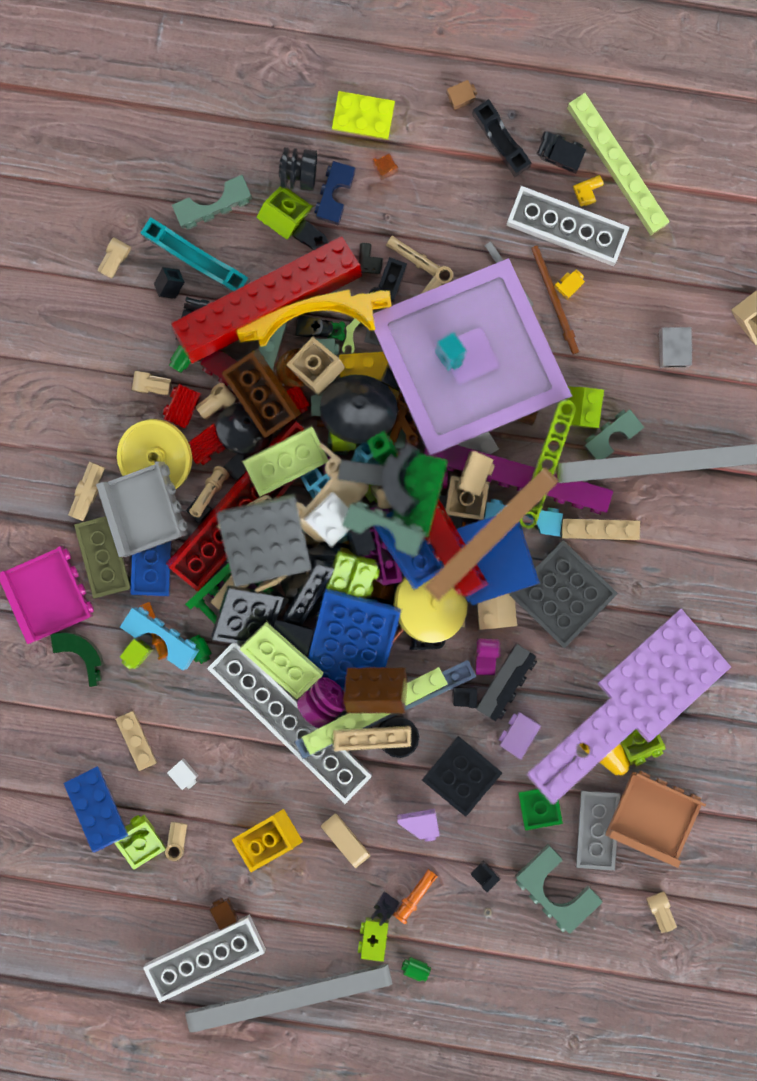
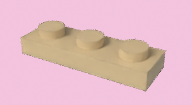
M131 711L116 718L138 770L141 771L156 764L155 756L135 712Z

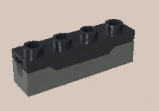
M515 644L478 703L476 710L490 717L495 722L498 718L501 720L507 711L504 709L508 702L512 703L517 695L515 690L518 686L522 687L526 681V672L528 669L532 671L536 665V655Z

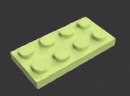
M311 426L242 462L261 497L316 469L329 460L324 450L320 447L321 443Z
M267 622L240 648L247 657L296 700L323 676V671Z

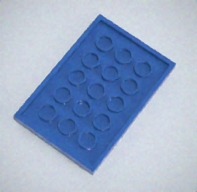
M326 588L308 659L323 671L322 677L333 680L345 692L347 668H386L401 609Z

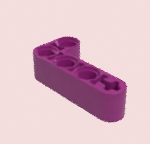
M477 638L476 675L495 676L496 657L499 658L498 639Z

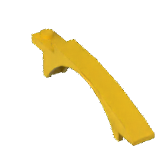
M350 290L316 296L282 307L237 330L240 343L259 340L260 347L266 346L271 336L284 323L296 316L313 311L340 312L355 318L369 331L375 330L373 309L392 307L390 292L380 290L375 293H359L351 296Z

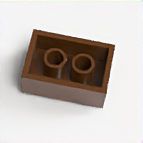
M347 668L344 692L346 712L405 713L408 682L405 668Z

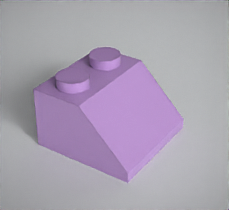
M518 712L517 715H512L508 722L510 724L507 731L504 730L498 740L501 741L499 745L522 759L541 726L536 721Z
M435 809L397 815L398 824L419 839H424L425 842L436 840V837L439 836Z

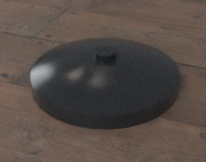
M348 375L333 381L325 389L320 403V415L325 427L339 439L357 444L368 443L369 439L383 431L388 434L396 422L398 412L397 401L390 388L380 380L366 375Z

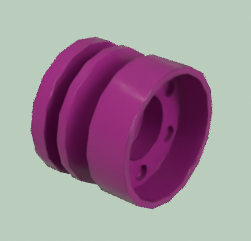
M325 677L319 678L311 686L310 690L306 691L298 699V710L308 723L319 729L333 722L337 716L346 710L344 691L333 680Z

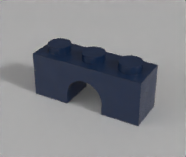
M333 161L332 166L328 165L325 175L328 177L326 184H322L320 195L323 196L321 202H317L314 211L317 214V219L339 226L345 207L344 204L336 202L332 195L339 187L351 188L356 172L355 167Z

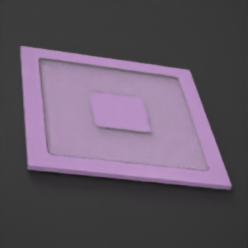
M509 258L395 304L392 307L373 313L374 332L430 456L572 397ZM454 332L467 352L461 367L456 370L452 368L447 371L436 355L435 349L439 340Z

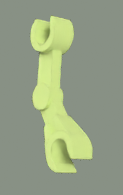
M356 319L346 327L347 334L342 347L344 354L346 346L352 347L351 354L355 351L353 332L360 324Z

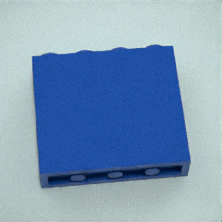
M495 516L458 528L457 531L464 543L467 545ZM520 521L477 563L489 584L472 595L465 597L468 603L471 602V605H476L540 584Z

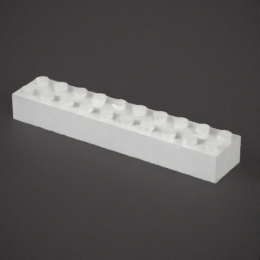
M232 643L207 669L346 804L372 777V773L348 750L334 751L333 745L302 759L294 741L301 739V737L318 728L312 726L303 718L298 710V700L240 650L241 644Z

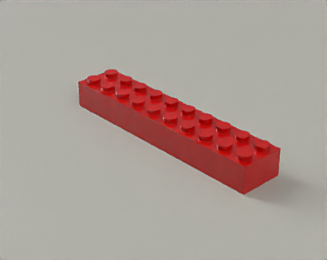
M341 236L172 322L171 325L176 338L191 364L239 340L237 330L282 307L316 296L329 294L362 277L361 267Z
M293 419L282 429L267 448L305 429ZM247 471L166 563L174 573L197 592L227 559L221 530L217 527L219 525L217 512L246 506L260 498ZM296 479L265 495L270 496L272 499L280 498Z

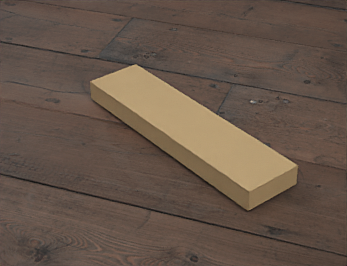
M410 726L333 730L334 751L411 747Z

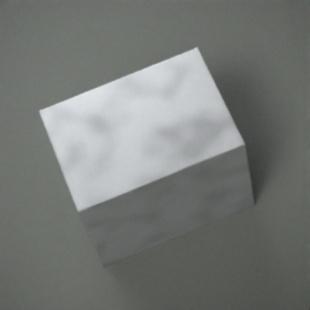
M691 327L662 328L659 330L660 368H681L692 365Z

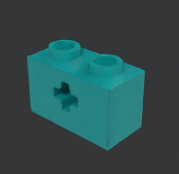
M452 332L437 342L435 353L447 371L452 368L456 370L463 365L467 350L456 334Z

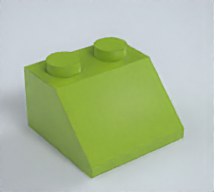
M280 186L264 202L256 218L288 240L313 206L287 187L285 189Z
M568 386L572 397L567 398V400L572 401L576 408L570 426L598 429L604 390ZM565 403L562 405V413L567 414L571 411L570 404Z

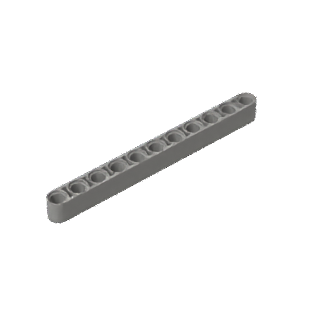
M757 444L558 463L556 466L557 478L559 480L558 483L752 465L757 464Z
M383 964L192 1009L185 1012L189 1032H197L379 989L393 983L388 964Z

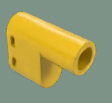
M600 175L573 185L575 195L581 207L596 202L592 190L604 185Z

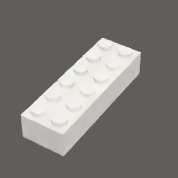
M523 186L519 190L506 225L611 266L616 264L630 228Z
M249 914L221 930L217 929L147 962L143 969L160 1003L264 954L266 948Z

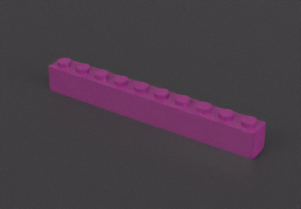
M460 445L452 446L431 455V457L447 460L446 470L454 472L455 469L463 471L471 451L478 452L493 459L492 464L495 465L491 476L487 475L486 482L491 483L493 479L499 481L498 485L503 487L517 486V491H521L532 480L535 467ZM425 446L423 455L430 456ZM583 481L557 483L546 494V497L547 495L554 497L553 501L564 504L565 501L571 502L572 507L582 510L584 506L591 508L590 512L601 515L602 512L607 513L613 490Z

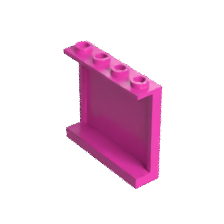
M59 546L57 549L9 570L0 572V583L27 644H31L50 634L93 617L92 612H94V608L90 601L87 602L84 596L87 594L85 587L82 583L79 584L77 579L79 576L75 566H71L69 561L71 555L68 549H64L63 546Z

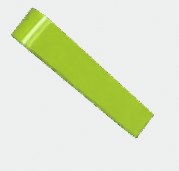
M561 400L556 407L532 479L544 469L542 462L545 459L552 460V466L548 470L554 474L575 414V405L570 400ZM565 403L571 405V411L567 414L561 412V407ZM563 422L565 429L562 432L555 431L556 423ZM553 440L559 443L558 448L554 451L548 448L549 442ZM546 495L527 513L533 516L531 523H524L523 518L520 520V524L523 527L532 528L536 525Z

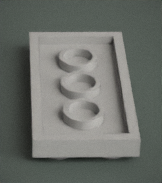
M581 790L576 868L615 871L617 841L609 838L605 833L619 804L620 793Z

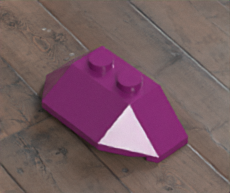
M369 508L373 511H375V509H379L386 512V514L389 513V508ZM370 526L375 550L370 551L369 555L362 557L375 560L377 568H379V575L374 580L382 585L402 582L399 566L374 526Z

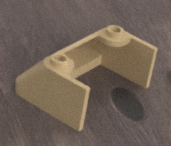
M321 443L320 447L331 456L325 466V471L331 479L307 507L301 503H296L302 530L319 542L325 540L304 518L332 491L348 508L350 504L360 501L368 491V484L337 480L339 463L342 459Z

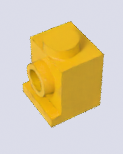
M577 269L571 274L567 272L560 279L562 284L557 282L554 288L568 300L585 283L583 280L584 276Z

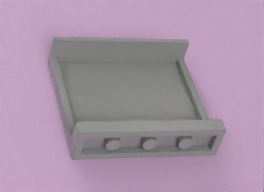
M157 461L152 466L109 482L96 484L119 557H128L188 535L186 531L187 524L181 515L182 508L176 500V489L170 481V470L165 462Z

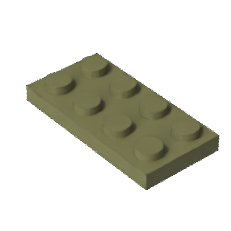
M107 517L74 524L93 599L131 589L123 557L118 556Z

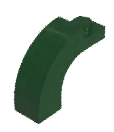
M76 633L50 634L53 654L60 652L76 653L86 664L89 687L100 685L99 681H102L101 671L97 670V666L104 665V661L94 643Z

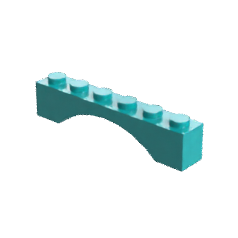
M151 217L140 233L147 240L232 292L250 282L249 277L199 249Z

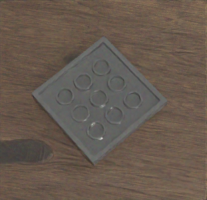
M294 495L217 512L235 587L312 570Z
M562 540L535 568L540 584L512 592L510 596L565 649L618 593Z

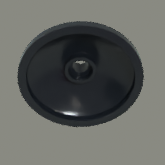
M242 403L232 404L230 407L225 408L218 416L216 422V434L221 444L229 451L239 455L247 456L260 453L270 444L273 436L272 433L264 438Z

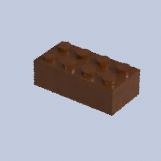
M259 350L251 352L222 372V375L264 438L301 415Z

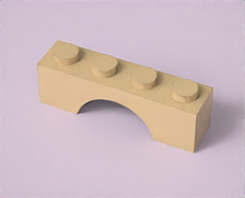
M562 519L561 538L640 540V521Z

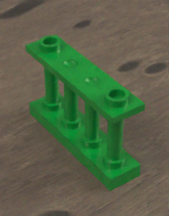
M229 563L185 604L190 610L193 607L199 608L214 625L217 615L204 603L205 600L203 598L208 593L215 597L219 592L217 585L222 580L227 582L231 577L232 573ZM263 581L255 582L254 584L258 587ZM268 587L262 591L272 592L273 589Z

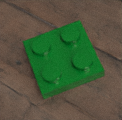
M538 788L518 792L525 831L563 824L559 799L554 804H551Z

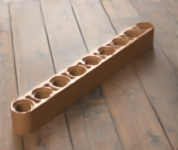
M545 467L424 588L439 601L559 480Z

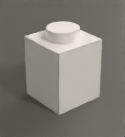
M184 758L167 772L182 790L185 787L190 789L197 783L195 779L199 776Z

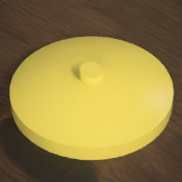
M147 419L131 426L121 437L117 449V462L122 476L152 466L157 461L165 462L170 470V481L174 484L175 489H178L187 479L192 466L191 448L184 434L171 423L159 419Z
M404 576L402 582L397 587L394 599V607L401 609L398 622L404 631L414 639L427 643L441 642L456 634L466 618L468 606L466 597L461 594L458 595L454 587H452L437 601L424 588L429 581L413 590Z

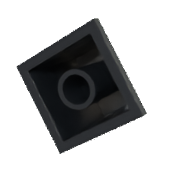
M277 619L274 629L307 657L315 629Z

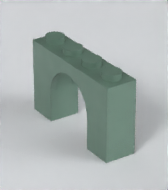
M547 844L515 875L517 879L516 884L523 891L527 889L531 893L529 895L531 900L535 904L540 903L544 907L542 911L549 918L553 916L558 921L556 925L562 932L566 930L570 934L603 901L588 885L573 900L567 903H555L545 896L543 883L546 876L563 861L561 856Z

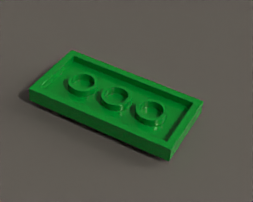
M418 454L406 470L404 481L409 493L420 502L408 517L402 516L394 509L392 519L395 516L403 519L404 524L408 526L412 524L423 528L422 531L426 533L425 536L429 537L447 460Z

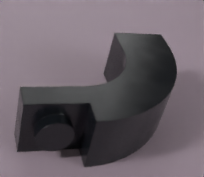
M410 444L400 450L398 458L390 455L382 475V486L386 499L399 514L406 517L411 514L420 502L409 493L404 481L407 468L420 452L419 449Z

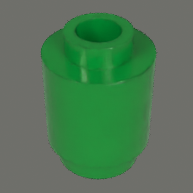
M181 345L177 347L170 358L169 366L182 374L183 370H186L191 363Z
M200 634L189 639L199 649L194 658L195 663L200 662V664L209 661L212 652L205 639Z
M409 957L408 960L405 959L403 961L401 970H403V975L419 982L421 980L426 982L431 967L427 966L425 962Z

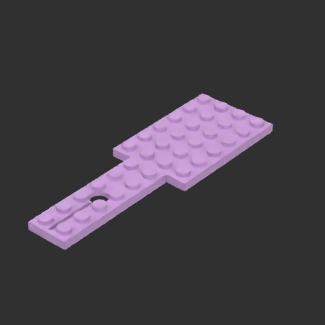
M679 609L597 683L610 699L526 775L548 801L554 804L635 729L647 742H651L727 672L731 666L686 613ZM579 743H585L589 747L590 752L586 758H580L576 754V746Z

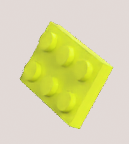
M338 91L332 130L388 140L395 101Z

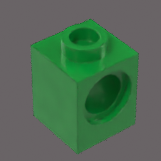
M384 431L367 441L373 457L381 466H385L390 455L399 457L393 441Z

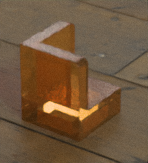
M390 153L379 159H372L381 180L398 172V166L394 163Z

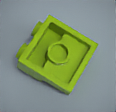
M338 551L334 562L335 570L326 584L327 589L366 599L367 596L372 594L373 585L371 583L373 579H377L379 575V568H377L375 560Z
M637 729L621 742L630 765L635 764L636 766L645 763V758L661 756L664 753L663 750L666 749L660 734L651 742H647Z
M145 814L141 817L139 815L133 817L130 820V824L125 826L129 836L115 842V845L133 870L166 850V846L156 834L155 828Z

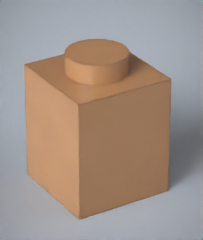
M468 80L448 88L446 92L454 110L475 102V95H477L474 84L470 85Z

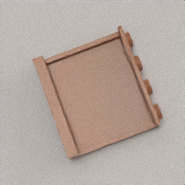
M639 771V774L632 772L605 835L679 868L681 861L678 858L701 806L705 807L706 804L700 802L702 798L692 793L690 797L684 795L685 790L676 786L673 789L667 787V782L657 778L656 781L649 779L650 775L643 771Z

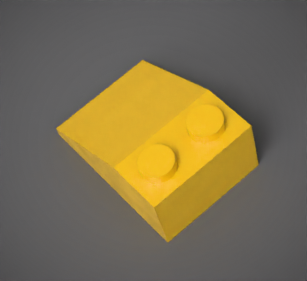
M284 809L231 839L250 872L271 862L303 842Z

